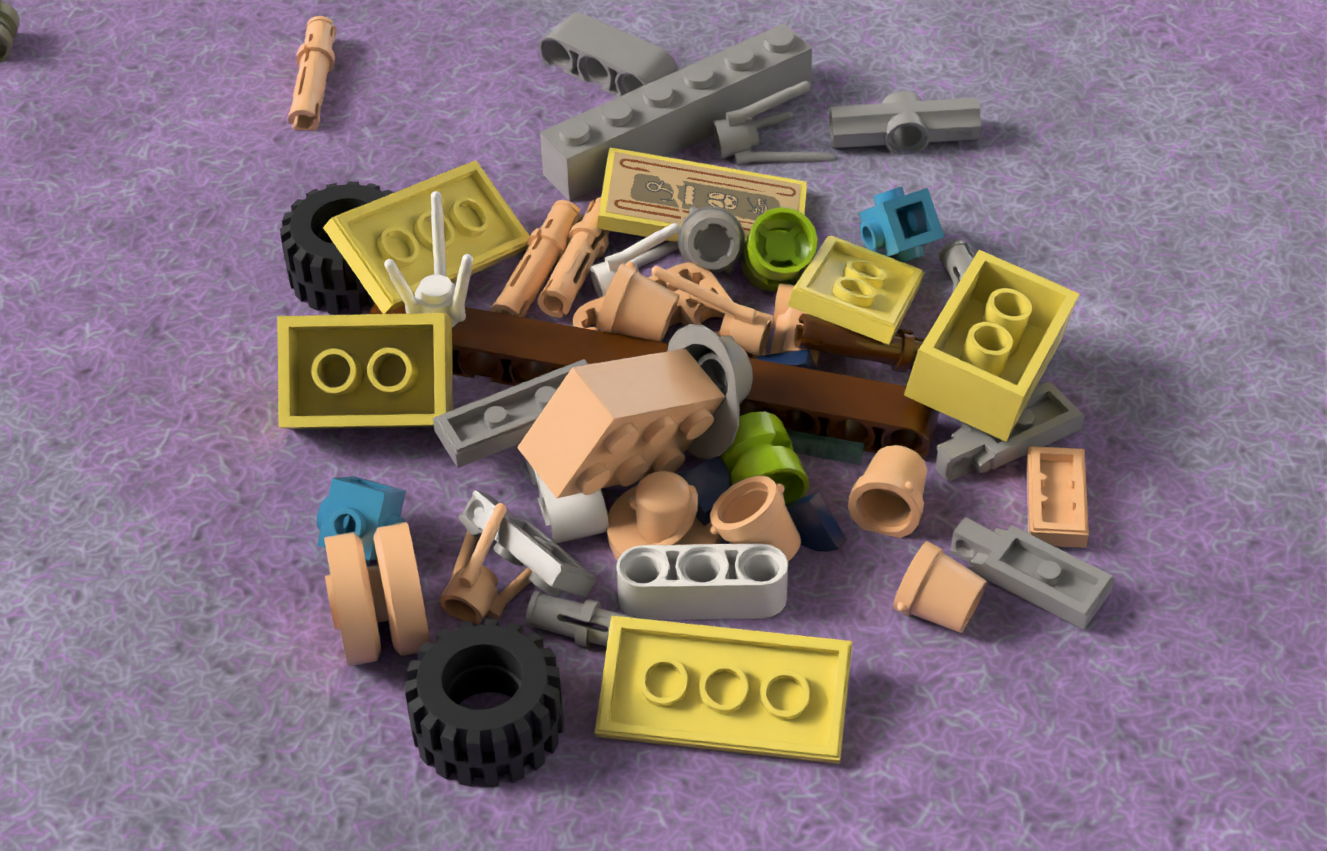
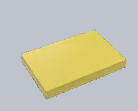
M831 235L826 238L794 286L787 306L889 345L921 285L925 272L917 267Z

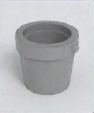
M694 206L689 209L690 214L683 220L678 232V247L682 258L686 262L694 263L696 266L710 270L714 274L722 271L731 273L733 265L739 260L745 244V234L741 223L730 211L719 206H704L699 209Z

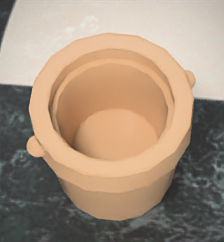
M627 262L626 265L622 263L609 285L598 315L596 327L602 332H616L630 337L662 342L675 313L679 294L638 273L633 262Z
M899 445L886 446L878 450L863 476L853 485L849 495L848 509L850 515L861 529L898 538L907 536L916 529L923 514V493L928 470L921 456L915 451Z
M754 476L732 485L721 494L712 507L710 513L711 524L713 525L711 533L714 535L719 534L725 541H729L731 544L772 545L786 555L787 561L794 557L801 544L800 534L784 504L783 492L785 488L782 484H776L769 477Z
M926 541L916 553L899 586L893 603V609L909 617L914 615L962 633L976 611L988 581L944 554L942 548Z

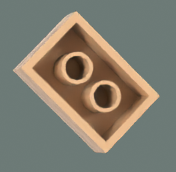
M686 348L572 367L517 448L556 498L579 493L590 495L601 488L619 484L629 486L651 473L658 471L674 473L685 461L684 452L693 440L705 433L713 424L714 417L712 415L725 399V395Z

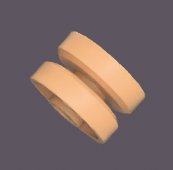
M404 522L377 527L373 540L378 565L370 567L366 565L362 540L355 532L324 537L330 575L325 576L334 628L335 630H341L347 666L378 661L382 652L377 626L379 622L388 621L393 648L401 656L416 654L417 650L425 642L430 643L420 579L408 523Z

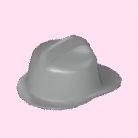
M689 324L675 332L669 341L667 351L686 348L725 395V399L712 415L714 422L711 427L701 436L695 438L687 448L697 458L710 460L724 455L734 442L739 428V404L744 401L751 391L753 370L747 353L735 342L732 336H718L717 333L704 325Z

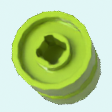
M779 207L770 209L757 218L745 241L740 260L743 274L753 286L764 291L777 292L780 283L796 285L812 261L817 249L818 238L815 227L807 216L795 209Z
M751 412L739 416V428L734 442L724 455L719 456L728 470L731 486L746 478L766 476L771 478L776 484L784 486V504L805 497L809 489L808 477L798 455L793 451L792 442L782 421L776 415L768 412Z

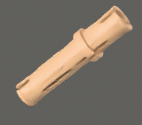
M316 16L308 21L305 42L298 49L297 64L299 72L297 74L292 106L288 115L289 125L293 124V130H317L319 127L327 74L333 69L335 62V53L332 47L337 33L336 25L331 26L333 21L324 16Z
M601 197L595 200L596 203L594 200L590 202L582 221L571 228L567 237L568 246L557 263L547 285L538 297L539 307L551 317L560 318L563 316V313L565 316L569 313L571 305L590 271V266L593 265L595 259H599L604 255L609 245L608 235L610 231L597 227Z
M559 200L553 204L543 225L535 229L529 236L527 241L528 249L506 283L502 293L492 305L491 312L525 317L529 307L546 282L552 268L563 256L568 246L567 237L571 228L583 219V214H579L580 209L578 206L567 200Z

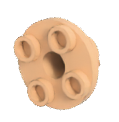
M658 471L645 476L637 486L623 493L614 502L608 514L609 527H607V537L617 561L624 551L636 546L719 544L721 536L711 533V527L713 526L711 523L704 526L695 517L698 511V494L695 486L688 485L683 477L669 471Z

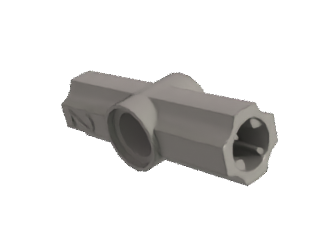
M898 91L888 95L879 104L831 106L829 108L832 148L886 145L891 153L899 154L898 150L914 149L915 153L921 152L928 145V142L980 139L981 118L979 100L976 97L922 101L917 94L911 91Z

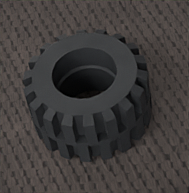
M348 181L346 185L333 183L326 185V188L323 190L314 189L306 193V199H297L291 205L292 212H287L283 216V227L280 228V237L291 289L294 288L295 296L301 302L308 299L309 307L317 311L323 305H326L328 314L339 315L341 308L349 309L350 315L362 314L361 307L370 305L372 308L374 300L323 227L332 217L393 193L389 189L380 191V186L372 183L366 186L359 185V182Z
M485 619L484 625L473 626L472 620L459 623V630L454 632L445 628L436 633V643L425 642L417 650L418 660L410 661L407 669L408 681L405 682V695L411 732L415 747H419L420 758L427 766L435 762L436 774L448 780L453 771L457 772L459 784L470 787L473 785L474 777H484L485 788L499 786L498 776L508 774L512 783L523 779V767L527 764L535 771L545 764L544 750L552 754L559 744L558 733H563L564 725L559 667L556 665V657L551 648H544L543 639L535 632L524 635L522 625L510 622L507 627L499 626L498 619ZM485 692H496L512 697L505 703L489 709H469L459 705L468 697Z

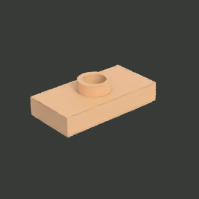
M1028 446L1026 457L1028 533L1053 546L1087 548L1089 527L1085 449Z

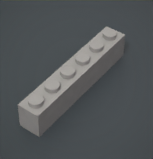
M783 23L540 132L543 175L571 201L603 186L609 147L667 157L712 136V121L726 118V112L743 109L803 81L810 83V89L803 92L806 93L811 90L812 47Z

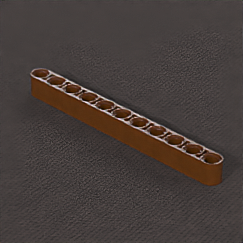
M374 302L369 314H383ZM405 305L386 314H406ZM465 307L466 319L452 327L453 375L474 378L475 375L492 378L490 382L516 386L583 359L589 365L667 352L669 343ZM749 358L753 370V383L751 391L744 401L739 404V416L751 412L774 414L782 421L787 434L803 435L805 440L840 447L842 443L859 446V450L877 453L878 450L886 446L899 445L915 451L922 459L928 455L940 412L904 396L907 386Z

